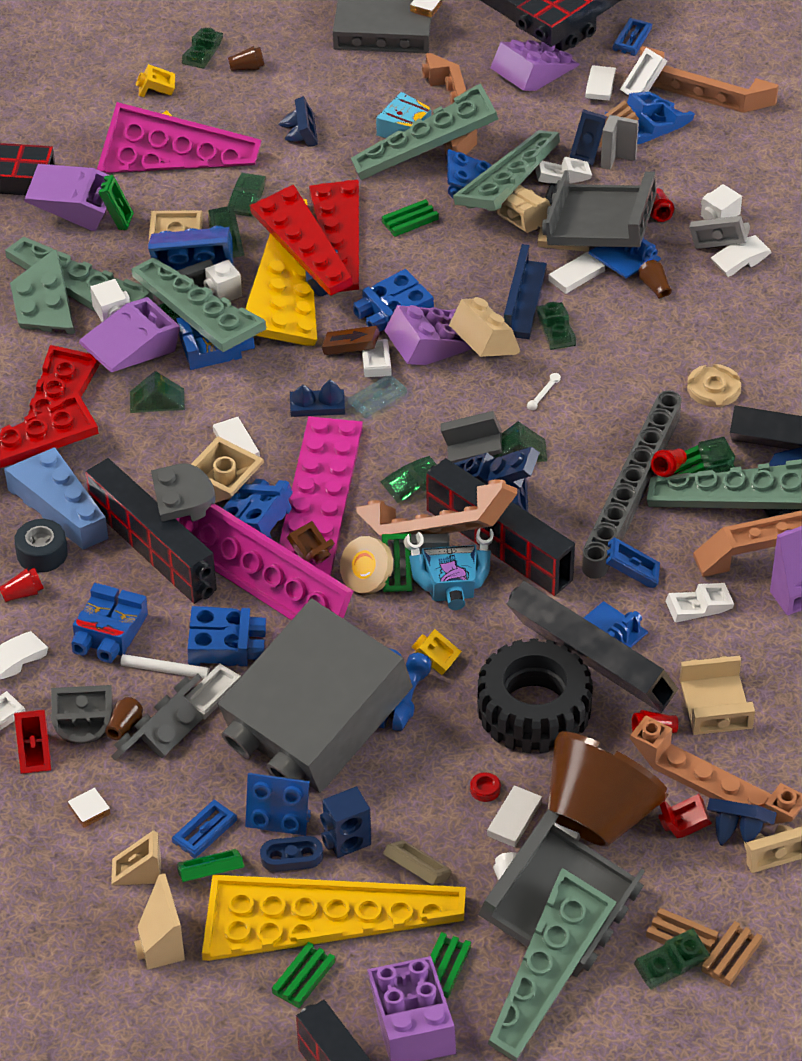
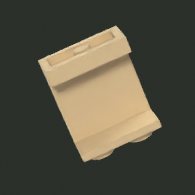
M723 656L713 659H695L681 662L679 680L693 735L753 729L755 709L753 702H746L739 676L740 656Z

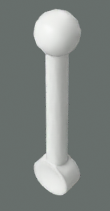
M557 373L551 374L550 381L534 400L527 403V408L532 411L536 410L538 402L555 383L560 381L561 376Z

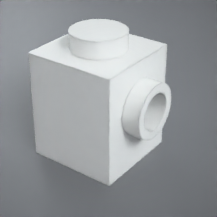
M722 184L702 198L701 216L704 220L738 216L741 213L742 196Z
M229 260L205 268L206 280H204V287L212 290L214 296L220 299L225 297L230 301L242 297L241 275Z
M115 279L90 286L92 305L101 322L105 321L125 304L130 303L128 293L126 291L122 292Z

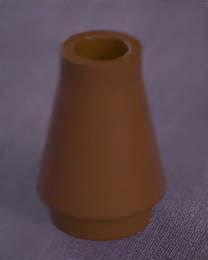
M252 46L236 55L228 57L231 71L260 70L259 67L265 66L261 47L254 48Z
M649 260L640 266V280L659 299L671 294L672 289L668 284L661 263H657L656 260Z
M125 697L117 701L109 724L105 729V733L109 738L120 740L126 732L142 719L143 707L140 702L131 697Z

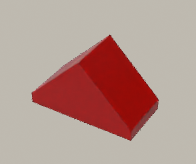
M45 709L15 712L20 773L51 770L50 741Z

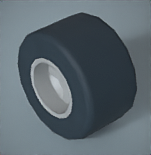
M34 519L26 522L17 530L14 536L17 560L27 570L35 568L37 573L52 571L62 565L68 556L65 531L60 524L53 520Z

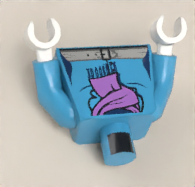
M480 528L477 530L476 541L480 544L479 550H477L476 545L422 548L420 553L419 547L423 544V535L418 532L416 534L418 544L413 545L408 534L404 539V545L411 551L409 560L413 580L426 592H430L432 600H447L448 607L451 610L462 609L465 606V599L474 598V589L480 588L489 575L491 551L488 550V545L493 540L494 534L492 529H490V538L488 540H482L479 536Z

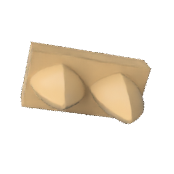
M779 824L774 835L766 837L759 833L753 841L747 842V844L744 842L747 851V865L751 873L802 859V826L793 829L792 827Z

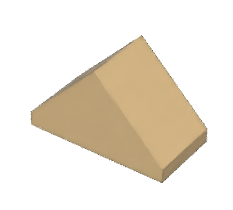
M151 831L112 859V885L156 884L158 876L161 875V853L158 833Z

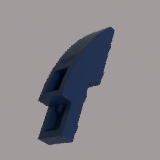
M531 446L497 458L484 453L454 464L488 485L490 480H504L506 484L519 489L524 478L532 476L540 452Z

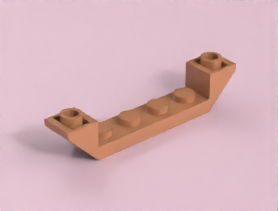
M645 46L640 48V57L644 50L648 48L664 58L665 52ZM666 65L652 85L656 88L743 113L776 105L779 88L778 84L755 78L750 88L746 89Z
M426 53V64H422L423 78H428L430 86L446 84L447 91H451L450 103L453 104L455 97L466 92L459 65L432 53ZM477 129L444 143L445 155L447 156L448 149L462 152L465 155L477 145Z
M490 480L488 485L477 486V506L465 507L462 512L452 510L440 511L438 516L420 514L416 515L413 520L396 518V509L385 505V502L381 500L368 501V505L356 507V512L381 537L382 534H417L418 532L421 534H447L493 526L517 495V488L506 484L504 480Z
M802 511L721 528L693 553L702 577L730 571L731 557L733 555L775 547L778 534L802 526Z
M647 715L630 735V740L654 770L709 798L758 805L777 813L774 824L793 821L802 808V793L780 783L775 791L770 794L671 744L672 728Z

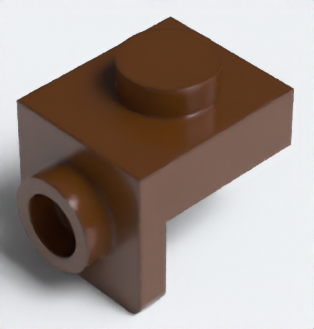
M313 521L287 536L288 541L298 556L309 563L315 561L316 564H319L331 555L329 551L335 544L332 539L326 542Z

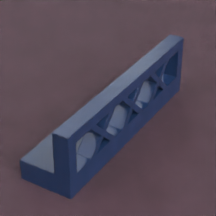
M526 244L521 245L504 312V322L513 330L515 338L530 340L547 270V263L529 261V245Z

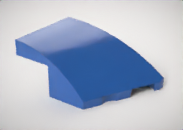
M650 91L630 93L627 104L639 118L637 145L682 128L691 122L695 116L691 111L683 113L674 109V103L662 99Z

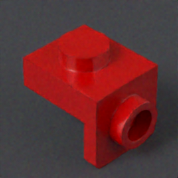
M699 794L672 807L666 801L660 804L662 813L658 815L659 820L665 831L671 830L677 839L686 837L712 824L705 803Z

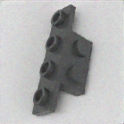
M198 673L191 680L187 676L184 677L174 687L177 693L172 698L166 695L154 706L157 712L152 717L146 714L134 725L138 731L133 736L126 733L114 745L118 750L111 757L114 760L118 759L131 745L141 738L159 757L163 758L204 718L183 696L202 677Z

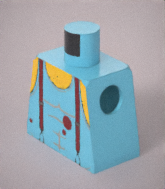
M400 92L376 117L377 136L387 138L398 130L403 132L408 130L413 125L412 122L419 118L423 121L431 116L430 107Z

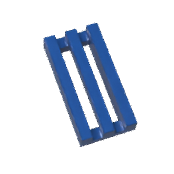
M629 18L613 44V51H618L619 49L622 50L621 53L626 54L630 52V55L635 56L650 33L652 23ZM633 25H636L635 30L632 31L630 38L628 39L626 44H623L624 39L628 35ZM642 27H644L633 46H631Z
M615 537L608 542L610 549L607 550V555L610 557L606 559V564L649 588H654L658 585L660 562Z
M214 799L172 837V843L176 846L179 845L183 851L189 852L190 856L195 859L237 821V815ZM216 810L219 811V813L210 821L205 822L200 827V830L194 836H192L188 841L185 840V838L190 833H192L201 823H203L211 814H213Z

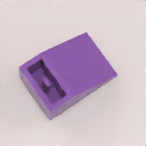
M511 40V42H500L490 68L523 91H536L580 64L572 59L571 54L556 49V45L550 47L543 42L527 40V42Z
M38 164L24 202L86 229L96 231L106 210V206L98 192L99 189H102L101 184L105 182L104 177L108 174L95 168Z
M146 297L125 304L81 338L79 343L106 369L114 372L175 352L180 326L151 299Z
M397 305L384 330L407 364L428 365L472 349L449 326L456 309L444 310L435 307L422 308L414 305Z
M802 526L778 534L776 540L770 593L787 616L802 610Z
M431 956L367 969L389 1061H424L456 1054L454 1023Z

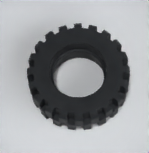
M530 638L528 642H523L522 639L514 641L512 646L508 647L506 644L497 649V654H491L486 659V664L480 669L477 691V712L479 719L482 720V726L487 733L491 731V738L498 743L502 740L505 741V747L512 750L515 747L522 748V753L530 754L531 749H539L540 754L548 753L549 748L554 747L555 739L560 732L583 733L588 726L592 710L593 680L591 679V672L588 666L583 664V659L576 653L572 655L571 649L563 644L560 647L556 645L555 641L546 640V642H540L538 638ZM540 686L554 691L559 697L545 704H527L515 699L510 694L522 687Z

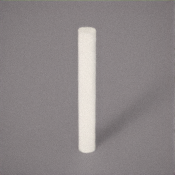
M125 654L121 657V666L188 677H194L198 673L202 677L201 679H204L210 672V669L207 667Z

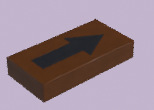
M377 326L327 332L322 345L324 355L374 349L380 332Z

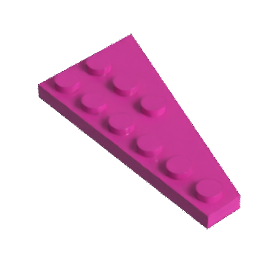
M117 102L97 170L104 173L155 171L158 169L174 170L177 168L193 169L196 167L211 168L255 165L262 142L261 139Z

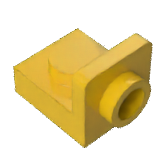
M148 64L144 73L140 72L137 78L136 86L139 87V96L144 97L148 88L171 96L175 89V73Z
M436 629L428 637L422 634L412 645V648L415 650L414 653L428 656L432 661L431 667L441 675L448 670L462 652Z

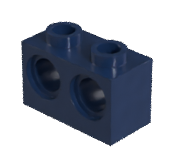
M357 786L323 799V813L320 814V819L324 832L321 833V838L327 850L332 849L337 858L372 845L370 807Z

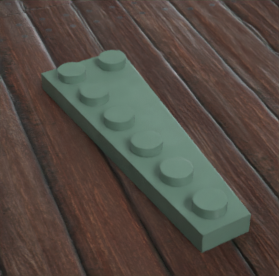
M481 83L455 97V102L443 109L442 106L433 110L434 115L422 121L419 118L412 122L413 125L404 132L398 130L385 140L379 141L352 157L351 160L360 180L499 120Z
M542 130L535 132L454 194L455 205L466 206V208H484L488 211L500 209L501 204L559 144V132Z
M22 237L8 247L5 253L6 258L27 270L54 249ZM57 251L60 257L67 295L93 311L95 309L92 305L90 286L113 279L117 281L122 292L126 291L128 293L130 302L146 297L151 300L154 298L153 293L143 285L128 279L124 281L114 278L113 273L109 271H97L92 268V264L75 262L71 260L70 255Z
M151 258L131 269L133 278L222 352L266 330L264 319L243 307L237 309L231 305L230 300L225 297L220 299L214 296L212 290L207 287L200 288L196 286L194 280L181 275L178 271L155 258Z
M802 459L786 461V465L770 466L769 463L758 464V468L742 470L741 467H733L728 472L720 473L708 470L697 473L675 474L670 477H650L647 504L648 507L802 509Z
M564 868L561 869L488 1041V1045L511 1060L517 1061L617 903L615 900Z

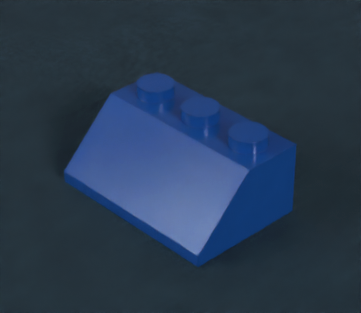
M214 226L210 229L200 230L189 228L185 231L177 232L165 230L151 234L148 243L151 258L157 259L176 271L208 259L214 265L229 260L233 265V241L229 227Z

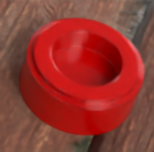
M488 772L475 775L470 782L471 795L481 802L495 800L501 792L499 778Z

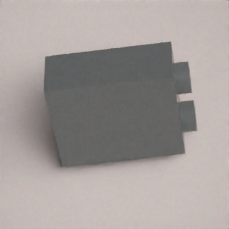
M311 598L217 703L228 726L221 735L232 749L245 758H249L256 749L269 757L271 761L267 764V768L273 776L310 781L309 786L321 793L408 694L413 685L403 657Z

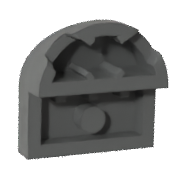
M181 463L151 470L162 522L188 515L191 516L192 522L197 521L206 515L205 511L211 504H215L216 495L213 484L209 477L198 467Z
M112 685L51 688L52 714L50 716L56 733L63 740L76 744L90 743L101 739L106 734L105 729L113 713Z

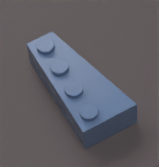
M55 447L4 468L8 491L20 497L23 503L30 508H34L42 515V518L53 520L60 524L65 531L66 537L84 550L108 539L106 517Z

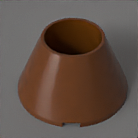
M560 732L554 744L548 809L559 816L556 821L558 825L579 833L580 838L588 842L608 847L666 800L668 794L666 793L667 787L664 783L636 761L619 751H616L613 755L598 748L600 742L572 732Z

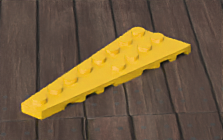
M269 233L245 308L266 322V330L255 336L315 346L317 342L314 291L306 281V271Z
M212 875L202 959L204 961L300 947L305 946L308 942L319 944L464 921L466 887Z

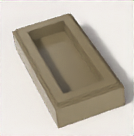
M404 840L387 844L383 853L432 885L446 882L452 873L450 868Z

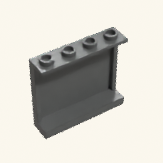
M338 0L333 27V49L429 53L432 11L410 5L413 0Z
M565 170L562 179L557 182V192L552 195V206H548L547 219H544L542 223V233L547 236V245L640 247L657 195L655 172H645L641 185L570 184L569 172Z
M548 809L485 899L478 915L528 947L562 868L617 902L571 974L577 977L582 969L589 971L598 957V954L594 952L596 947L600 945L604 948L614 932L609 929L613 921L620 924L629 909L625 906L627 900L635 901L644 886L639 881L645 871L640 869L636 877L556 827L555 823L559 816Z

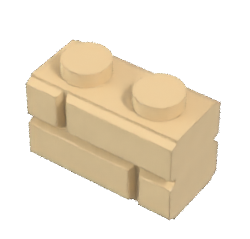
M519 185L501 204L497 214L529 233L536 230L538 226L542 227L543 220L547 219L548 206L551 205L546 198H541L531 189L528 190Z

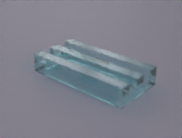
M385 376L348 398V404L351 407L354 406L355 410L358 413L361 412L362 416L366 419L407 394V388L393 376ZM392 384V386L388 387L387 389L383 391L381 390L387 385ZM373 394V397H372V398H370V399H368L367 401L361 403L362 400L366 399L367 397H369V396H371V395Z

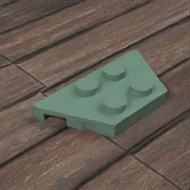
M55 249L10 282L17 320L20 328L40 329L45 332H52L53 329L66 330L67 334H74L76 332L60 257Z

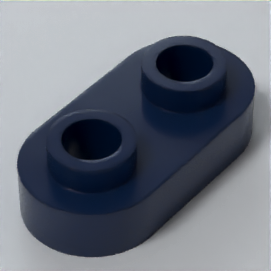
M313 836L272 839L265 842L260 849L261 864L271 872L314 868L323 859V846L320 840ZM305 853L312 854L311 856H302ZM274 856H279V857H281V859H271V858L274 857Z

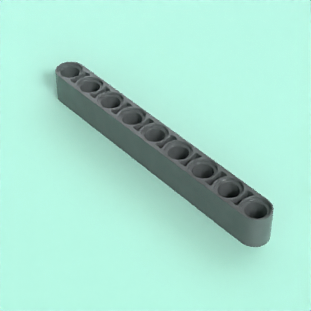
M663 391L657 396L583 548L582 571L589 578L598 579L605 576L610 568L606 564V559L610 557L607 555V550L610 549L608 542L614 537L621 541L623 540L648 488L650 477L654 475L651 468L652 457L657 451L666 450L680 420L682 398L675 391Z

